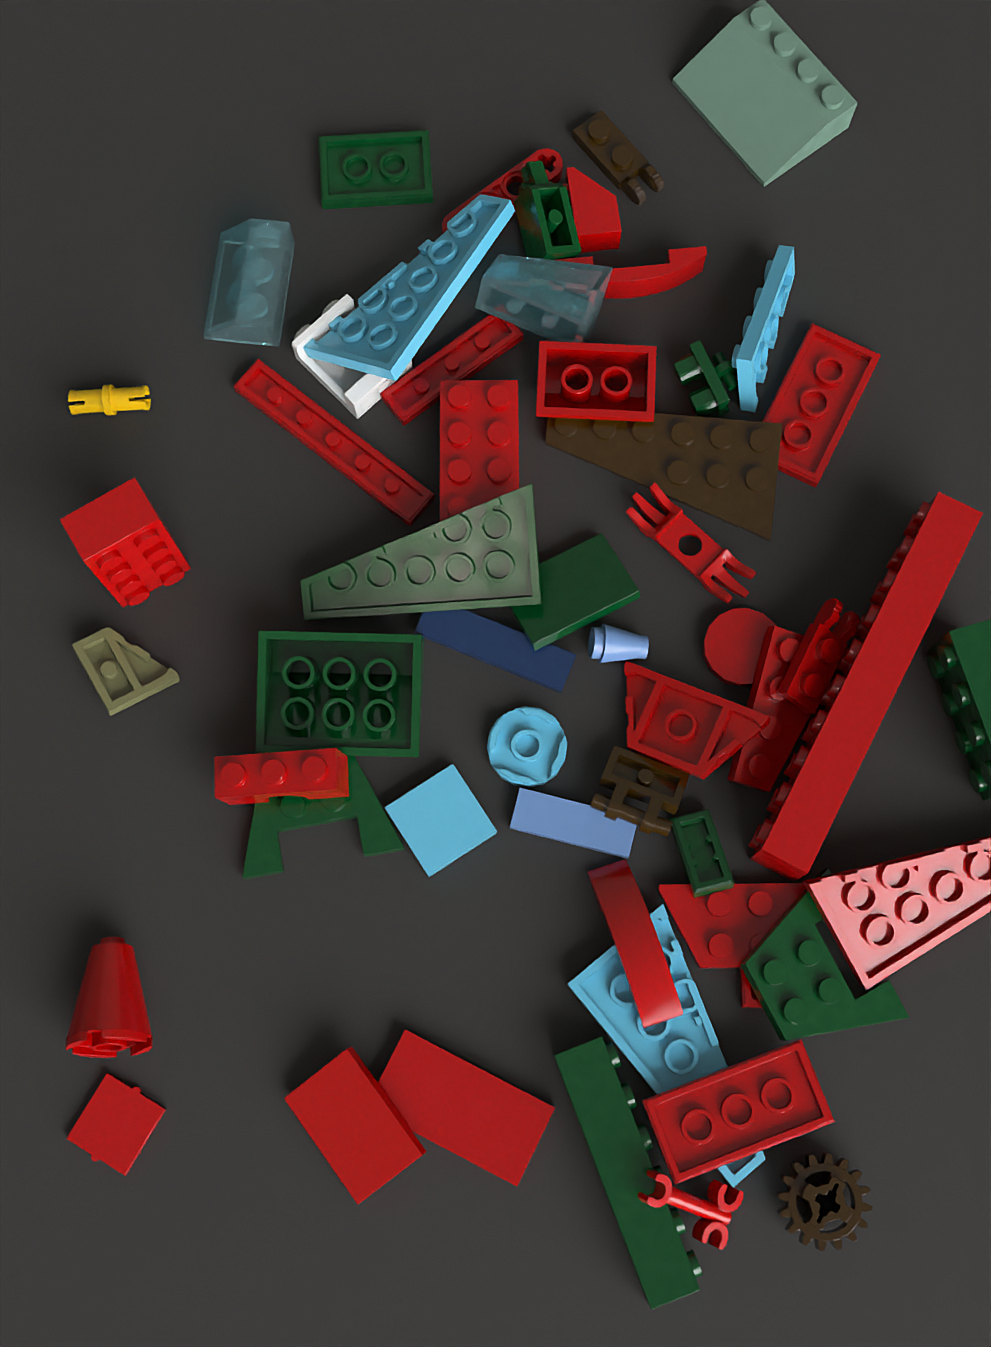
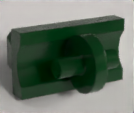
M698 340L689 345V354L673 363L674 371L682 386L698 378L701 379L704 385L703 388L688 394L690 404L696 416L717 411L720 417L730 412L727 405L730 399L722 382H725L729 391L737 388L738 382L735 378L737 368L732 367V359L727 361L723 352L713 355L712 358L716 364L714 368L701 341Z

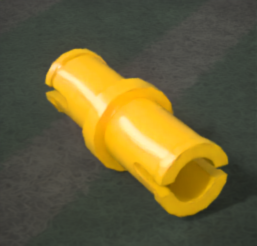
M110 384L103 385L102 389L70 390L68 394V402H85L70 405L69 409L72 415L104 412L107 416L116 415L117 411L149 410L151 406V398L135 399L136 397L150 395L147 385L115 388L114 385Z

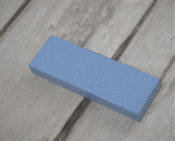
M520 788L510 829L628 859L637 825L619 818L616 821L605 818L604 812L593 809L587 804Z

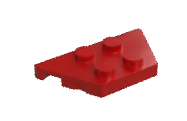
M626 661L624 665V673L627 679V697H625L626 713L628 714L627 747L634 752L704 780L767 727L771 720L766 714Z
M804 883L734 884V887L731 889L693 898L689 884L658 885V894L664 900L674 919L673 922L688 945L689 952L698 968H741V962L802 894L806 886Z

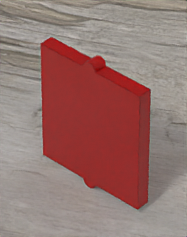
M107 1073L66 1139L91 1154L92 1161L100 1160L125 1176L162 1118L166 1108L142 1094L141 1087L132 1088L112 1074Z

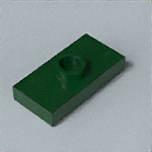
M706 809L671 818L670 821L673 822L671 831L693 898L733 888L734 880L710 810Z

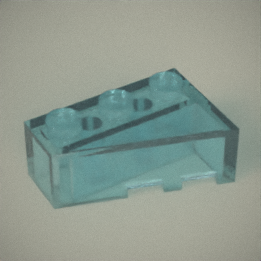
M499 254L482 276L475 308L551 341L585 343L595 327L613 267Z

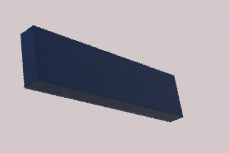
M464 609L423 612L415 629V635H424L425 639L559 693L562 692L576 659V654L551 644L535 651L524 633Z

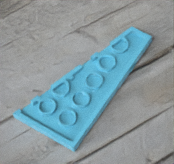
M482 194L476 197L447 222L448 230L434 242L427 239L418 247L420 254L407 265L403 261L358 299L359 306L344 319L340 316L336 317L328 324L331 330L318 342L312 338L305 344L303 349L308 357L397 381L514 214L515 209L511 200Z
M663 904L651 913L650 917L664 952L681 1003L683 1015L646 1028L642 1027L615 945L567 984L656 1094L728 1067ZM759 1151L721 1166L717 1170L730 1186L734 1188L765 1160L763 1151Z

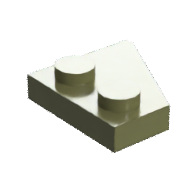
M106 627L72 644L76 656L110 716L180 681L179 675L175 670L164 667L152 659L148 652L137 645H131L126 642L122 635L110 627Z

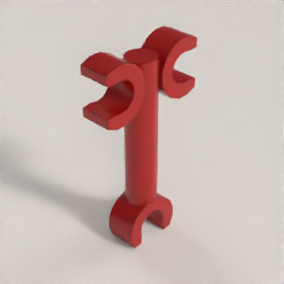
M653 1169L647 1170L646 1175L656 1181V1188L649 1195L639 1192L637 1197L640 1201L654 1208L662 1207L667 1203L702 1217L695 1223L692 1237L706 1244L711 1233L708 1244L723 1250L728 1241L726 1226L731 1221V1212L738 1209L741 1205L744 1192L729 1186L724 1197L727 1185L713 1179L707 1190L709 1200L707 1201L673 1187L668 1176Z

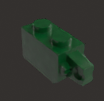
M528 161L526 166L520 171L522 184L519 186L520 195L514 201V206L530 273L554 271L555 260L576 258L581 252V247L566 186L562 183L553 184L548 181L542 161Z

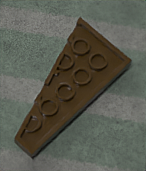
M654 413V422L548 417L545 441L547 446L586 463H592L623 479H629L645 486L647 489L655 482L667 498L719 518L734 527H739L756 534L764 540L771 541L782 432L781 423Z

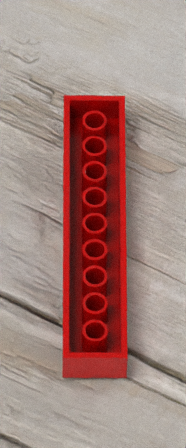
M938 492L930 503L923 501L916 514L911 516L902 534L905 536L899 547H896L888 561L886 568L889 570L883 580H880L869 600L872 604L866 615L863 614L860 619L859 626H857V631L854 635L858 639L855 638L849 649L846 648L836 670L842 673L841 675L837 673L832 683H829L819 704L824 709H819L815 718H811L801 737L802 740L807 742L806 745H801L798 752L793 754L784 771V775L790 778L787 783L783 782L780 788H777L773 793L766 808L772 814L769 820L765 818L763 823L757 826L749 841L748 846L754 849L749 858L750 860L792 882L808 874L983 515L982 512Z

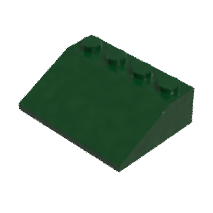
M258 631L255 753L337 748L349 756L419 757L424 635Z

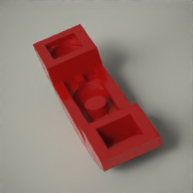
M706 246L668 249L665 264L594 270L593 256L558 259L554 262V284L577 294L598 298L623 299L657 294L677 287L702 272L707 249Z
M626 859L588 871V878L600 911L603 912L626 975L629 991L642 1027L646 1028L683 1015L681 1003L656 930Z

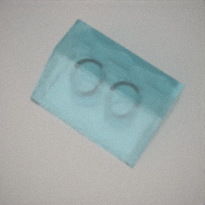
M251 218L220 233L203 335L204 339L279 347L295 247L289 222Z

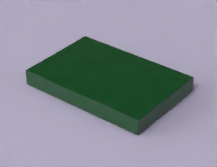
M429 130L319 136L321 203L323 210L433 203Z
M603 533L539 564L541 604L509 606L536 651L639 599L640 590Z

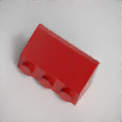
M539 341L536 417L654 422L657 346Z

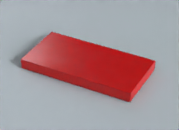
M811 324L762 421L782 424L778 471L812 487H817L881 354L820 326Z
M406 1029L378 1081V1084L413 1132L516 1187L555 1109L552 1105Z
M802 1039L787 1043L642 1100L674 1185L835 1122Z

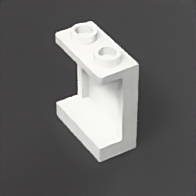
M346 294L339 301L334 300L329 303L324 309L322 316L312 325L307 324L296 333L292 347L296 359L358 419L381 399L380 393L396 381L310 358L303 349V346L312 338L318 342L331 330L328 324L336 317L340 316L344 319L356 309L353 299ZM412 359L397 380L413 369Z

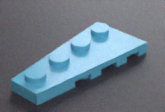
M779 245L774 260H768L764 273L763 288L758 287L755 293L753 315L747 316L744 322L742 344H736L733 351L732 367L737 368L740 410L755 412L759 400L756 396V382L764 383L768 370L766 365L768 348L774 349L779 317H783L795 276L794 247Z

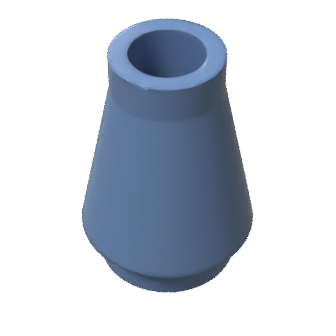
M602 624L600 627H592L590 630L588 656L590 659H597L598 663L646 659L649 639L646 635H638L606 624Z

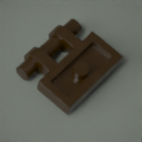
M614 745L599 786L614 792L611 798L596 792L590 807L604 812V817L616 821L619 818L640 826L639 831L650 835L651 832H655L667 837L673 822L659 817V811L661 809L674 815L676 814L690 774ZM625 796L648 804L646 811L623 803Z

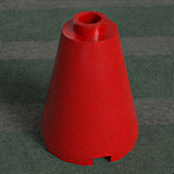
M105 937L100 939V944L91 947L65 1040V1049L69 1050L72 1048V1054L95 1058L117 1057V1051H122L126 1048H130V1056L148 1052L153 1048V1036L134 947L125 944L126 940L124 938Z

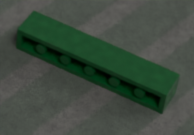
M598 1037L553 1055L649 1307L653 1310L699 1291L700 1287L696 1278L702 1276L703 1273L693 1249L686 1252L679 1235L686 1233V1229L677 1207L669 1209L666 1203L662 1207L654 1208L640 1201L637 1197L639 1192L649 1195L656 1188V1181L646 1175L647 1170L653 1169L662 1174L664 1173L660 1165L652 1166L647 1154V1150L652 1149L653 1145L644 1123L637 1126L630 1109L637 1107L628 1082L622 1085L619 1082L615 1068L620 1067L621 1063L613 1043L605 1044L603 1038Z

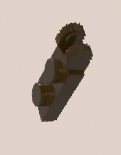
M602 110L573 130L572 138L614 186L618 190L622 189L637 206L647 200L643 188L635 180L637 176L655 193L664 188L665 183L659 172L651 164H648L644 156Z

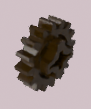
M823 1152L820 1162L817 1161L813 1154H805L806 1166L804 1167L798 1162L792 1161L790 1165L795 1174L792 1177L782 1174L780 1176L781 1181L787 1185L786 1191L775 1193V1197L785 1201L786 1206L777 1210L778 1216L790 1217L791 1219L785 1227L786 1231L793 1234L800 1230L798 1242L805 1246L814 1238L815 1248L819 1251L825 1250L827 1241H830L836 1250H841V1238L844 1236L855 1243L858 1240L853 1231L855 1226L866 1229L868 1227V1223L861 1218V1213L872 1211L873 1206L862 1202V1196L867 1195L871 1190L868 1186L856 1183L862 1176L861 1171L854 1169L847 1172L849 1161L845 1158H840L833 1165L832 1154ZM827 1171L826 1174H823L820 1181L810 1184L804 1181L813 1173ZM845 1185L850 1192V1207L846 1205L842 1192ZM818 1193L822 1195L827 1194V1198L832 1201L829 1209L820 1208V1204L815 1201ZM796 1195L802 1198L805 1208L802 1216L803 1220L797 1211ZM838 1219L843 1221L835 1229L820 1231L824 1229L827 1222Z

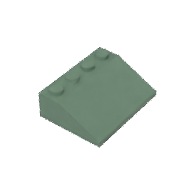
M759 0L734 17L672 80V84L763 187L846 130L850 125L858 103L765 0Z

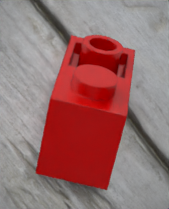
M575 167L566 168L565 183L562 184L567 189L581 247L580 253L619 249L622 229L616 196Z

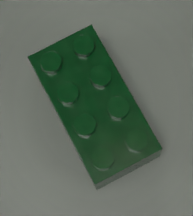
M991 619L948 631L928 650L929 656L927 657L929 671L933 678H938L943 691L941 694L943 709L948 716H952L956 726L955 741L957 747L962 754H966L969 761L971 785L977 793L980 792L983 801L991 799Z

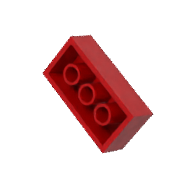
M518 380L440 381V521L519 488Z
M135 477L59 519L83 562L122 607L128 604L134 606L142 603L150 596L151 591L162 585L170 586L177 583L184 577L185 572L191 569L168 528Z

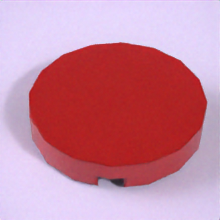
M749 608L731 609L720 614L709 625L703 641V657L710 672L723 683L752 687L767 628L776 626L775 623L763 613Z

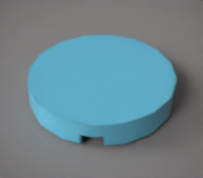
M527 706L516 708L498 718L489 732L487 744L490 764L500 778L514 786L528 788L545 784L556 776L565 762L567 750L566 736L556 718L541 708Z

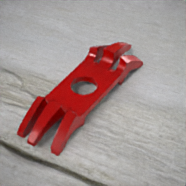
M655 482L650 486L649 490L667 516L656 510L637 492L632 496L637 507L654 527L644 520L632 507L626 511L629 518L646 537L652 538L702 583L704 589L726 603H729L733 597L714 581L743 598L750 593L722 565L725 563L727 569L748 579H752L757 572L738 561L728 549H723L683 514V510L667 498ZM692 535L698 538L701 543L700 552L694 556L683 554L678 546L679 540L682 537Z

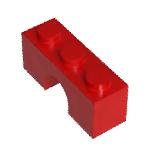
M337 748L214 757L215 798L229 805L269 802V797L301 796L309 800L349 797L348 756Z

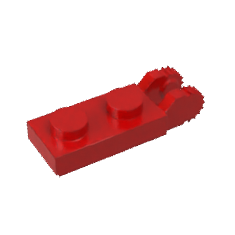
M833 597L823 604L814 622L810 623L778 689V693L805 713L815 714L848 645L846 642L855 635L860 622V617L853 611L846 612L840 617L839 614L842 612L843 604ZM838 622V624L835 625L833 632H831L829 629H830L835 623Z

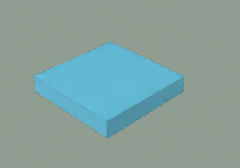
M453 764L384 807L428 877L497 833L490 819Z

